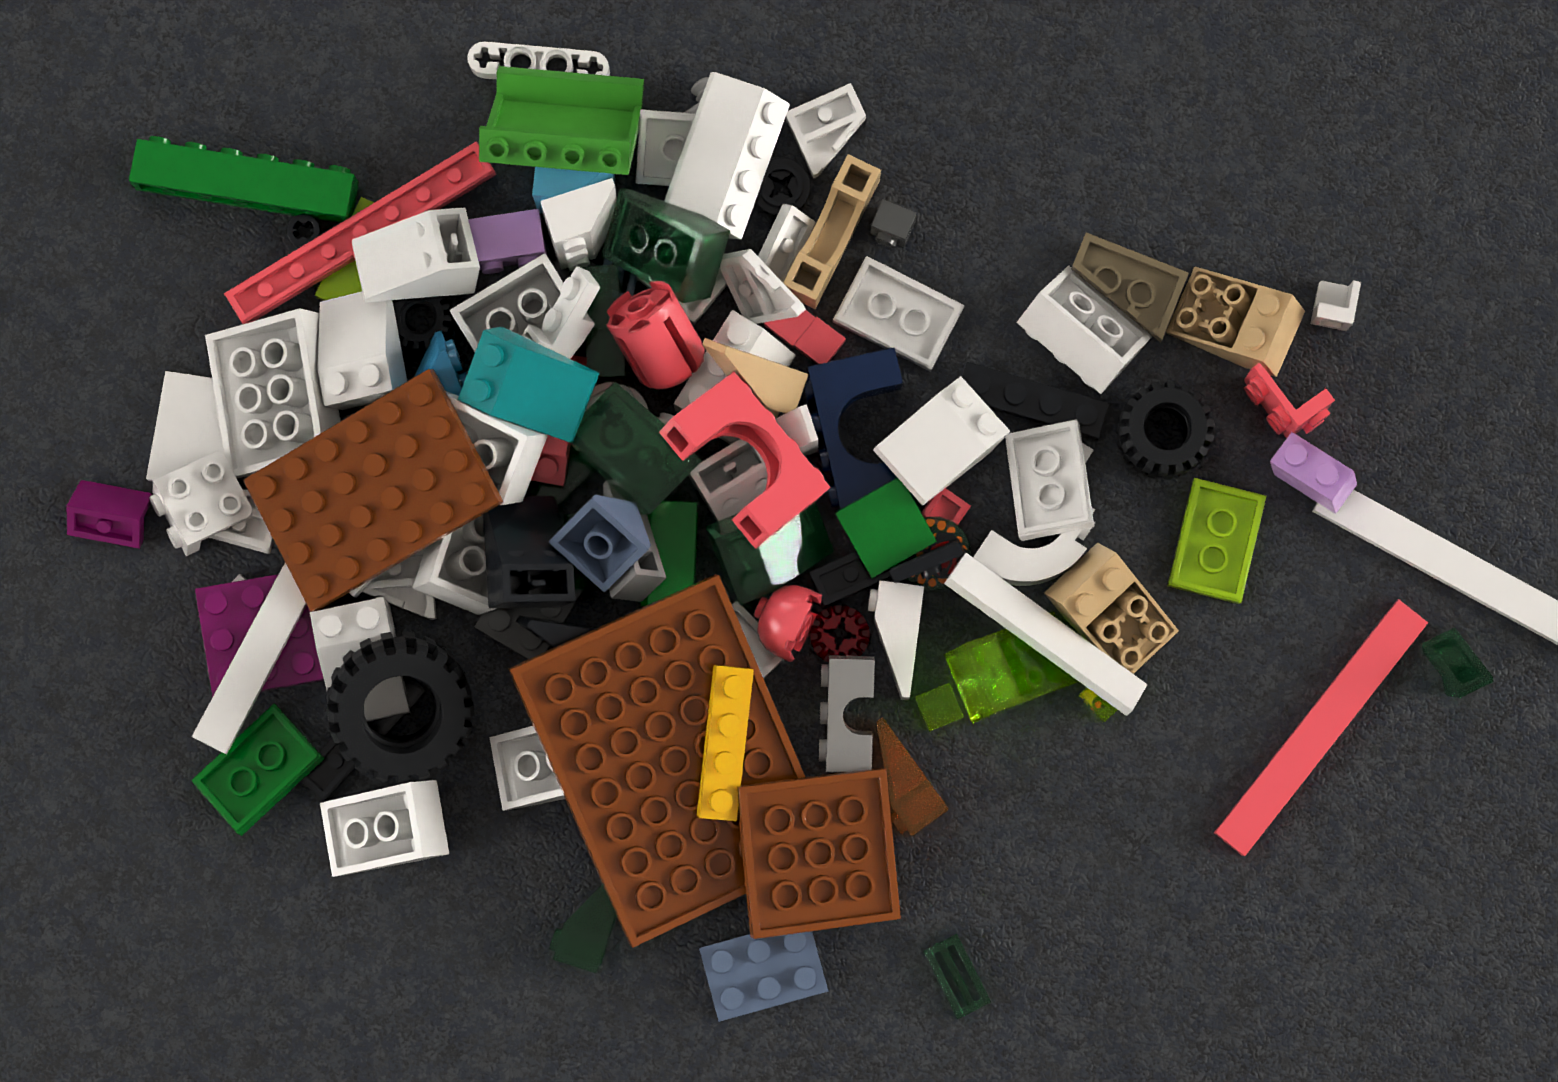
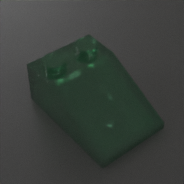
M620 188L601 256L647 283L663 281L669 284L678 301L687 303L711 298L731 230L702 214L627 188Z
M616 382L584 412L574 441L570 443L626 501L636 502L640 515L650 514L702 461L695 453L682 461L659 433L665 424Z
M816 501L756 549L733 523L732 519L737 514L705 527L729 591L740 606L776 591L834 552Z

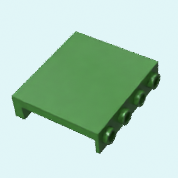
M499 66L497 70V92L487 126H480L479 162L629 175L639 131L640 110L643 109L644 79Z

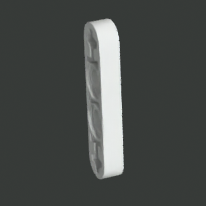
M478 42L471 47L467 56L472 72L476 76L485 79L497 80V70L500 64L499 62H488L486 68H481L479 61L475 59L482 58L484 52H488L492 60H501L500 54L505 53V67H511V60L515 56L523 54L531 60V65L528 69L547 70V64L551 59L562 58L567 63L565 72L573 73L572 60L577 59L578 67L589 68L591 62H597L598 68L603 70L596 72L595 75H610L607 59L601 53L595 51ZM576 69L577 73L588 74L586 70Z

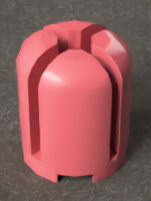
M651 281L649 284L652 288L643 290L633 296L627 291L617 298L606 311L610 317L606 326L639 382L649 388L668 389L686 381L692 376V373L698 370L704 362L705 348L670 285L663 281Z

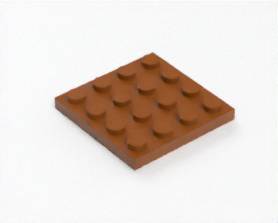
M885 768L755 783L737 787L738 816L751 938L759 939L901 919L887 772Z

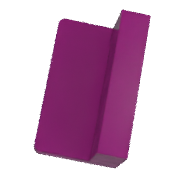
M81 480L67 504V535L140 549L144 541V515L151 504L149 497L152 494Z

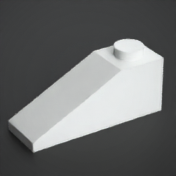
M879 580L878 590H870L868 611L875 612L874 624L901 700H909L924 586Z

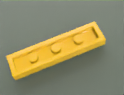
M723 665L713 666L697 817L737 821L739 806L737 787L741 786L754 669Z

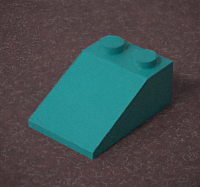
M501 326L483 330L458 400L491 416L571 443L574 441L599 372Z

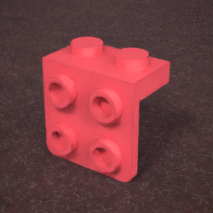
M1260 363L1252 367L1244 379L1247 385L1244 387L1247 396L1255 405L1261 404L1269 414L1266 417L1269 425L1278 435L1283 433L1287 438L1291 432L1296 434L1302 429L1308 434L1322 424L1324 419L1331 414L1328 408L1335 399L1327 389H1324L1298 409H1295Z

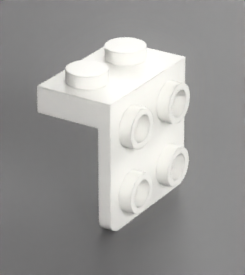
M219 451L153 480V495L149 497L156 514L159 517L165 515L170 525V528L166 529L173 546L175 549L182 547L186 556L199 551L202 540L250 518L253 512L252 506L224 454Z

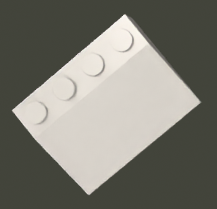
M299 308L205 335L224 455L236 478L254 474L341 422L339 409L324 407L317 370L319 313Z

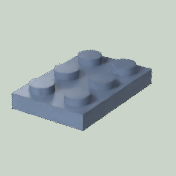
M812 931L753 939L748 934L699 948L719 1022L829 992Z

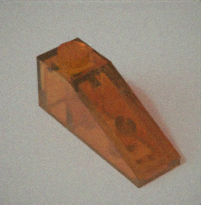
M882 717L876 721V731L882 767L887 772L890 809L893 812L891 814V822L901 835L907 831L910 837H912L948 811L949 808Z

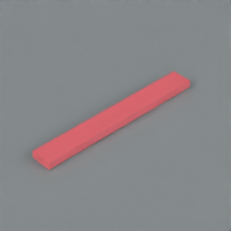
M476 141L225 292L224 295L242 324L253 322L355 261L352 239L425 211L441 209L497 175L496 171L490 163L479 162V144Z
M1399 599L1393 604L1222 821L1214 834L1239 854L1246 856L1426 627L1428 622Z

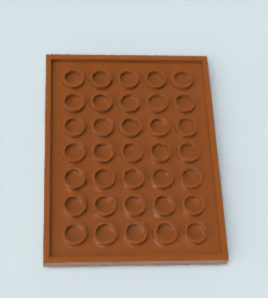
M717 574L509 668L523 704L629 945L632 948L746 894L739 816L737 815V821L697 817L714 665L754 669L741 785L805 777L720 576Z

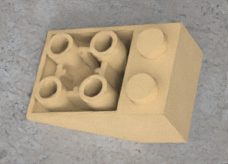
M1194 267L1166 333L1247 369H1252V367L1260 363L1270 376L1277 377L1305 310L1292 294Z
M1100 543L1095 544L1044 592L1061 615L1084 639L1132 674L1179 631L1119 555Z

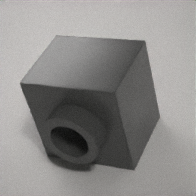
M882 199L871 225L870 234L876 236L875 241L886 247L895 248L896 245L905 247L917 213Z

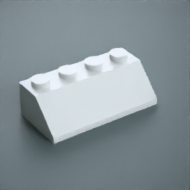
M711 72L662 209L712 237L742 240L790 104L765 88L717 72Z

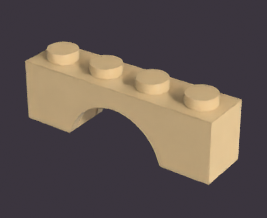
M849 154L832 184L827 201L813 231L803 248L798 252L783 282L803 304L813 309H816L880 182V169Z

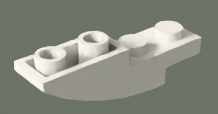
M576 266L571 277L564 281L561 294L553 309L546 313L542 328L539 329L528 324L521 336L570 359L595 325L587 311L601 287L591 273Z

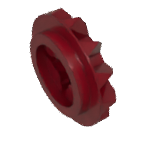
M847 605L830 606L816 616L810 630L812 647L817 655L826 662H829V655L861 656L865 652L870 638L869 626L865 618L859 611ZM841 619H844L845 632L851 633V636H856V639H844L842 645L839 646V650H835V637L830 636L829 633H824V630H836Z

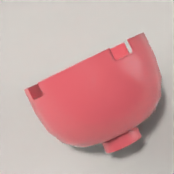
M791 585L776 589L769 599L762 597L755 609L754 617L759 619L757 633L763 646L774 655L788 662H793L795 658L791 651L794 649L800 652L810 634L811 626L818 615L811 611L813 603L821 605L822 594L805 587Z

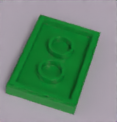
M274 703L235 739L227 755L221 752L191 781L234 831L242 836L325 758L280 707Z

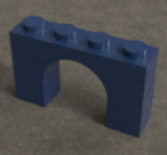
M895 347L808 367L807 374L809 375L804 392L806 400L813 399L816 413L810 414L817 436L822 435L825 449L818 450L823 472L830 470L833 485H829L831 488L827 490L831 507L838 506L841 509L897 477L885 463L871 464L854 458L842 445L838 433V424L841 416L854 402L863 398L902 390L903 381Z

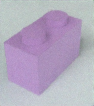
M539 209L468 219L480 265L479 270H482L483 274L501 272L504 270L503 266L518 264V267L521 268L545 253L547 255L542 217Z
M1293 432L1290 433L1270 461L1275 476L1335 514L1357 486L1355 473L1352 469Z

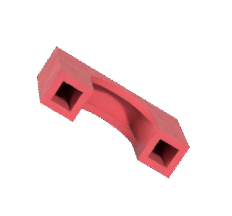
M735 371L673 416L659 431L682 461L712 439L721 436L740 438L748 442L759 452L767 469L766 488L762 494L746 505L732 519L733 523L755 549L831 488L824 480L822 473L813 467L800 451L798 444L788 437L776 422L774 415L764 408L752 393L750 386L742 381Z

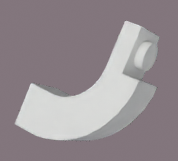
M1092 527L1061 533L1052 543L1040 548L1019 547L991 530L973 558L1010 585L1029 586L1045 583L1064 574L1081 558L1087 548L1075 541V539L1078 537L1084 541Z

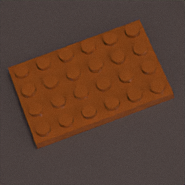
M434 369L424 371L243 480L311 612L322 609L504 502Z

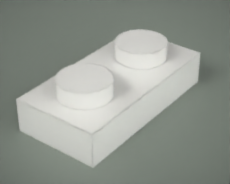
M782 204L758 255L782 282H784L798 252L805 245L816 223L793 205Z

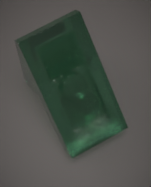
M1455 627L1422 643L1423 653L1442 677L1446 696L1462 698L1494 682L1493 676Z

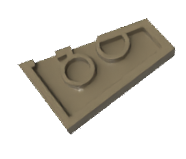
M1087 232L1071 268L1160 343L1163 340L1189 274L1186 271Z

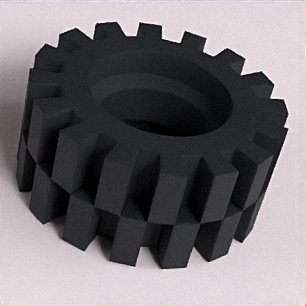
M445 296L393 301L400 344L403 350L407 349L413 354L421 352L422 355H425L435 332L442 330L446 341L449 340V333L453 334V321L455 320L449 311L452 308ZM418 306L427 307L434 314L433 325L422 333L411 331L406 324L407 314L411 309Z

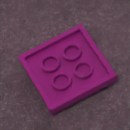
M279 574L195 589L212 697ZM306 605L261 692L324 681L316 650L310 617L311 611L308 605Z

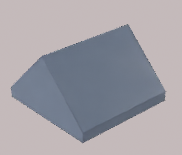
M594 495L549 540V543L603 592L609 589L651 547L636 502Z

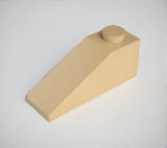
M704 338L703 347L726 376L735 371L740 379L750 386L752 393L764 408L769 410L775 418L778 417L779 412L786 414L797 408L809 374Z

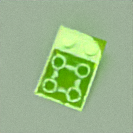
M1054 612L1050 613L1055 618H1057ZM1007 629L966 642L944 654L972 724L1079 682Z

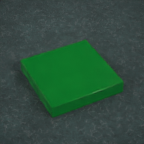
M897 477L834 512L871 578L937 542L909 490Z

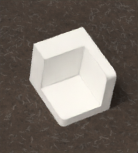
M1353 280L1349 286L1320 281L1317 287L1310 324L1347 331L1354 322L1361 282Z

